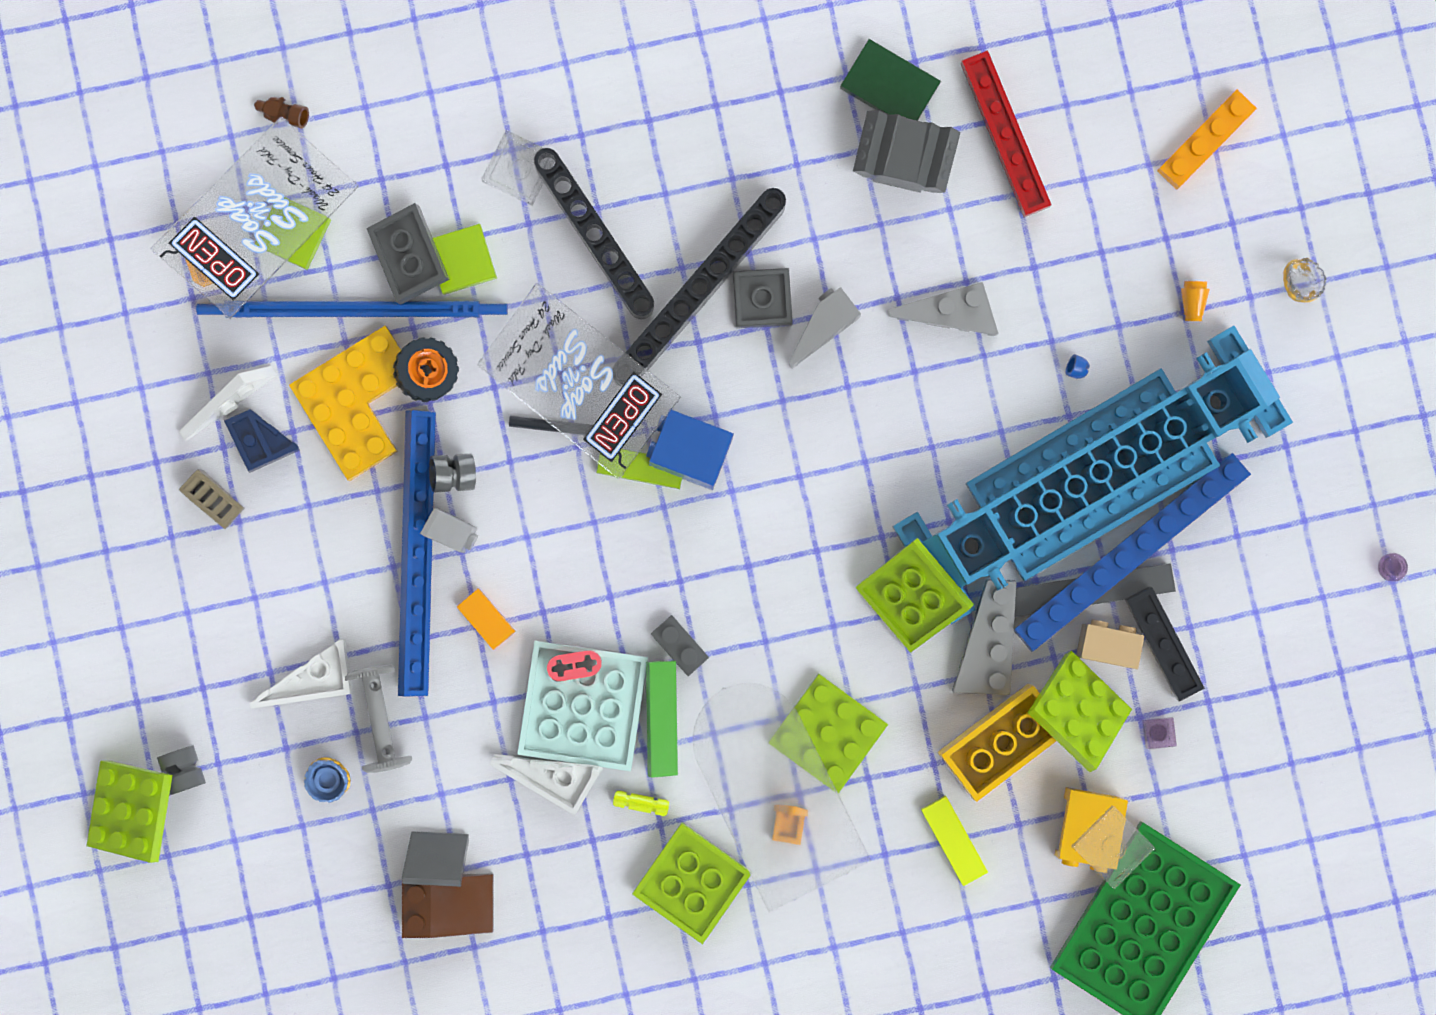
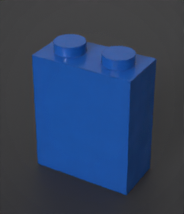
M670 409L667 416H661L656 431L661 432L658 441H652L646 455V457L650 458L649 466L713 490L734 433Z

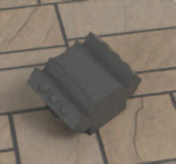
M880 110L867 111L853 172L863 177L871 178L873 182L921 193L923 190L931 193H945L961 132L953 127H940L933 122L916 121L902 117L899 114L887 115Z

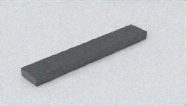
M1171 563L1134 569L1091 605L1124 600L1149 586L1154 589L1156 595L1176 592ZM1077 578L1016 588L1014 617L1035 613Z

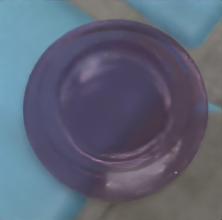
M1389 553L1380 559L1378 571L1381 577L1387 581H1399L1407 574L1408 564L1400 554Z

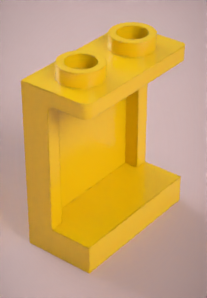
M1065 787L1064 799L1067 800L1059 849H1055L1054 855L1062 859L1061 864L1078 867L1079 863L1090 864L1089 869L1099 872H1107V868L1117 869L1128 800L1122 797Z

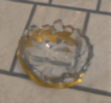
M1309 258L1292 260L1284 268V287L1288 296L1294 301L1311 302L1320 297L1325 290L1327 278L1322 268H1319V264L1313 262V260Z

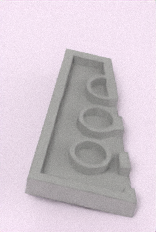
M986 579L975 613L976 617L967 639L968 643L964 656H962L959 672L952 688L953 693L1010 695L1016 597L1015 580H1005L1008 585L997 591L992 580Z

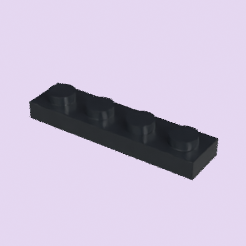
M1149 586L1124 599L1176 700L1180 702L1205 689L1154 589Z

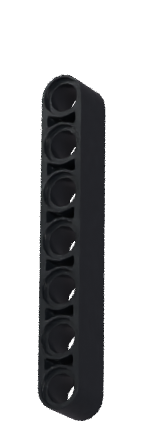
M551 148L540 149L534 157V165L538 175L631 315L637 319L648 318L654 310L652 295L557 152ZM549 157L555 161V164L551 169H543L539 165L541 160ZM560 181H566L571 185V188L566 193H559L555 189L556 184ZM581 204L587 211L583 216L576 217L571 213L573 206ZM592 228H597L602 231V237L599 240L592 241L586 236L587 232ZM608 251H612L618 256L617 262L612 265L606 264L602 260L603 255ZM623 275H629L633 278L634 283L629 288H622L617 282L618 279ZM639 298L646 299L650 305L649 309L645 312H639L634 308V302Z

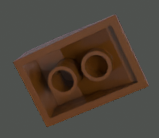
M463 874L461 887L402 883V938H438L492 933L494 931V874Z

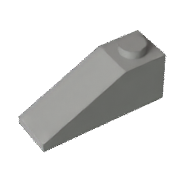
M841 287L835 292L831 288L818 298L821 302L817 305L790 359L789 366L792 369L860 318V311Z
M437 508L433 509L420 533L461 553H464L466 549L471 550L478 538V535L475 534L477 530L475 526Z

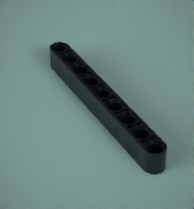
M769 188L762 193L619 359L613 368V376L619 386L622 387L626 382L618 376L620 370L624 367L632 368L641 378L646 374L782 216L786 205V197L782 190ZM769 198H776L780 201L781 205L777 209H770L766 206L765 202ZM751 219H758L763 226L755 231L749 229L747 223ZM733 240H740L745 247L739 252H734L728 245ZM716 261H721L726 265V269L722 273H715L710 269V266ZM703 282L707 285L708 290L702 295L695 294L692 291L694 284ZM677 304H686L689 307L688 314L685 316L676 315L674 308ZM659 325H667L671 328V333L667 337L661 338L655 334V330ZM649 346L653 350L651 357L648 359L639 358L637 351L640 347Z

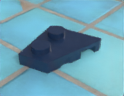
M251 409L224 420L249 473L300 451L296 443L289 440Z

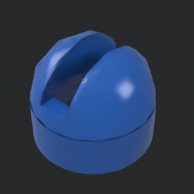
M1074 354L1067 363L1065 373L1067 376L1075 379L1084 378L1089 372L1087 369H1089L1090 364L1085 358Z

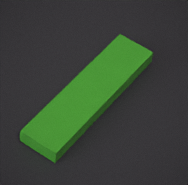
M676 661L646 662L648 777L677 776Z

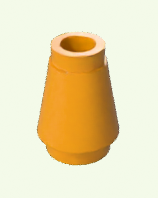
M1184 281V288H1181L1185 321H1202L1210 289H1207L1206 281Z

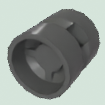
M456 454L453 459H450L448 455L430 456L429 479L433 493L449 492L452 487H455L457 491L474 490L476 485V467L473 455Z
M194 745L157 757L161 773L173 775L169 796L206 783L202 769L195 765L198 757Z

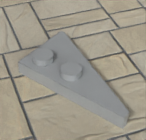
M983 282L891 308L887 311L889 317H894L898 320L926 323V325L948 329L955 328L965 332L988 334V336L999 334Z

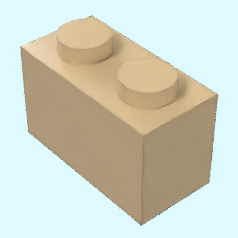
M1091 620V625L1082 624L1076 653L1079 658L1138 669L1144 635L1136 634L1137 628L1119 625V630L1108 628V622Z

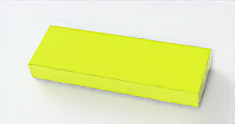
M946 795L921 808L924 817L963 886L988 873Z

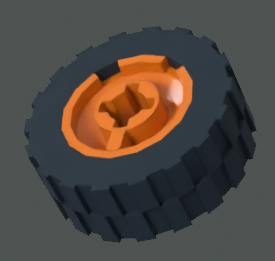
M422 337L409 342L397 354L396 361L393 364V376L397 381L396 385L403 391L404 395L410 396L412 400H421L422 402L438 400L451 391L454 383L457 382V373L459 372L457 357L454 356L453 350L450 347L448 348L443 341L435 340L436 338L431 337L429 339ZM423 365H428L431 369L430 374L427 376L420 369Z

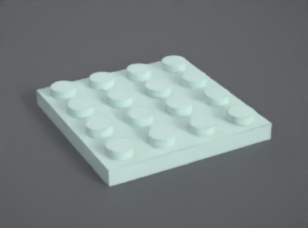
M535 641L517 755L631 771L648 657ZM591 650L597 652L602 660L600 671L590 677L556 681L547 672L549 660L562 654ZM586 655L585 661L577 662L576 665L577 668L586 667L588 672H591L592 667L597 665L596 659L592 660L590 655ZM557 660V665L553 666V672H558L559 676H564L565 670L573 669L572 663L562 664L561 660Z

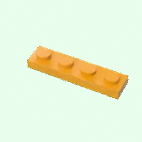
M1236 89L1157 171L1176 190L1179 189L1257 107Z

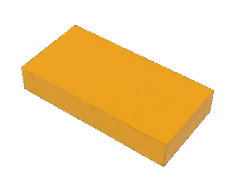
M479 588L457 606L459 611L493 650L516 632Z

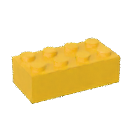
M1026 684L937 752L974 801H979L1056 742L1027 713L1040 694L1034 685Z

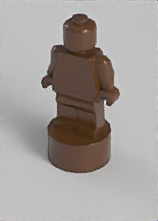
M270 97L266 102L257 100L254 103L255 109L263 112L264 118L278 125L277 121L279 120L287 121L290 126L301 129L307 125L309 109L306 106L285 104L284 101L286 99L283 97Z

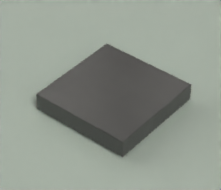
M789 268L733 271L736 329L793 324Z
M411 831L402 874V883L461 887L469 834Z

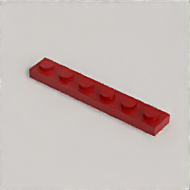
M987 50L962 60V69L1023 217L1050 208L1052 204L989 51Z

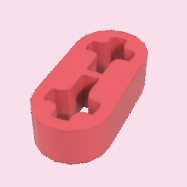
M591 650L562 654L549 660L547 672L556 681L590 677L600 671L602 660L597 652ZM586 655H590L592 660L596 659L597 665L592 667L591 672H588L586 667L577 668L576 665L577 662L585 661ZM557 660H561L562 664L572 663L573 669L565 670L564 676H559L558 672H553V666L557 665Z

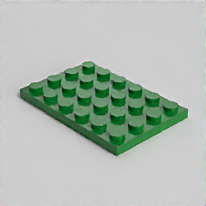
M1140 821L1118 857L1117 869H1110L1050 968L1122 1015H1161L1241 884Z

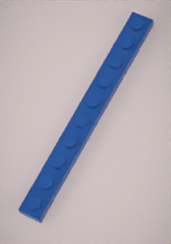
M418 410L405 411L398 696L402 697L428 696L432 539L420 533L433 511L434 493L429 479L430 456H435L436 412Z
M1231 453L1219 463V467L1205 474L1017 626L1014 632L1031 652L1036 650L1248 478L1251 473Z

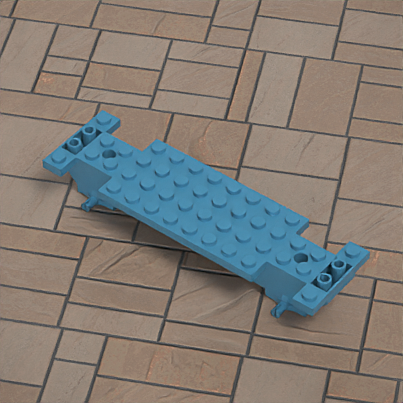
M1232 326L1207 341L1221 365L1215 367L1207 352L1197 357L1196 360L1205 373L1191 384L1176 392L1161 368L965 483L979 506L972 513L966 514L958 499L947 505L955 521L933 536L918 512L892 527L904 547L918 538L965 594L963 586L986 576L991 578L998 591L1008 585L999 570L1007 561H1012L1022 580L1026 581L1219 467V462L1207 444L1212 439L1221 436L1229 430L1239 428L1245 440L1249 443L1258 438L1249 423L1253 418L1265 438L1292 424L1293 421L1279 400V394L1251 349H1248L1236 327ZM1212 395L1220 400L1221 405L1218 410L1214 409L1210 404ZM968 538H972L978 543V550L975 554H969L965 550L964 544ZM974 605L951 624L975 611Z

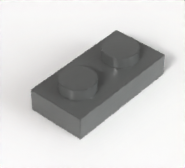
M673 615L651 633L654 639L676 661V664L687 676L691 675L709 659V656Z

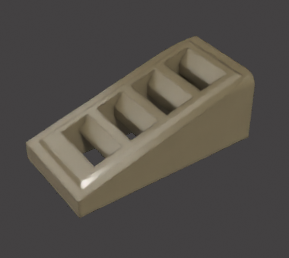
M196 470L179 489L182 494L224 529L245 509L203 470ZM203 481L204 485L194 493L193 490ZM210 489H213L214 492L205 501H203L201 498ZM221 496L223 500L212 509L210 506ZM228 504L233 506L223 517L219 516V513Z

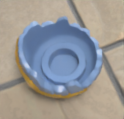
M321 757L312 762L304 776V786L308 794L316 801L328 803L339 800L348 790L351 781L348 770L339 761L328 757Z

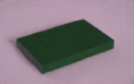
M868 39L842 82L840 89L887 115L899 114L902 117L918 121L939 87L941 80L873 40Z

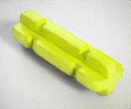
M619 790L614 794L613 805L615 807L624 808L627 806L630 810L650 814L652 811L655 812V815L666 816L668 813V800L658 798L657 801L654 800V797L634 793L627 795V792Z

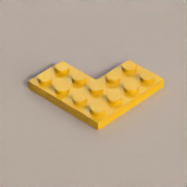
M387 326L381 327L289 384L348 481L353 480L398 452L369 403L397 387V381L393 376V364L401 348Z

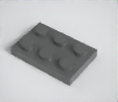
M416 203L366 228L395 301L400 305L450 280L420 206Z

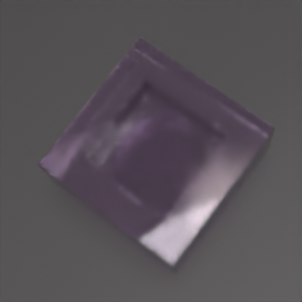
M1173 717L1142 720L1146 749L1177 746Z

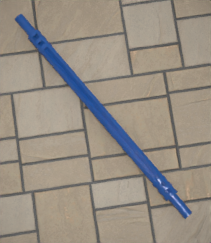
M225 301L224 304H197L196 312L197 315H225L226 318H480V315H508V304H480V301H407L401 305L396 301Z

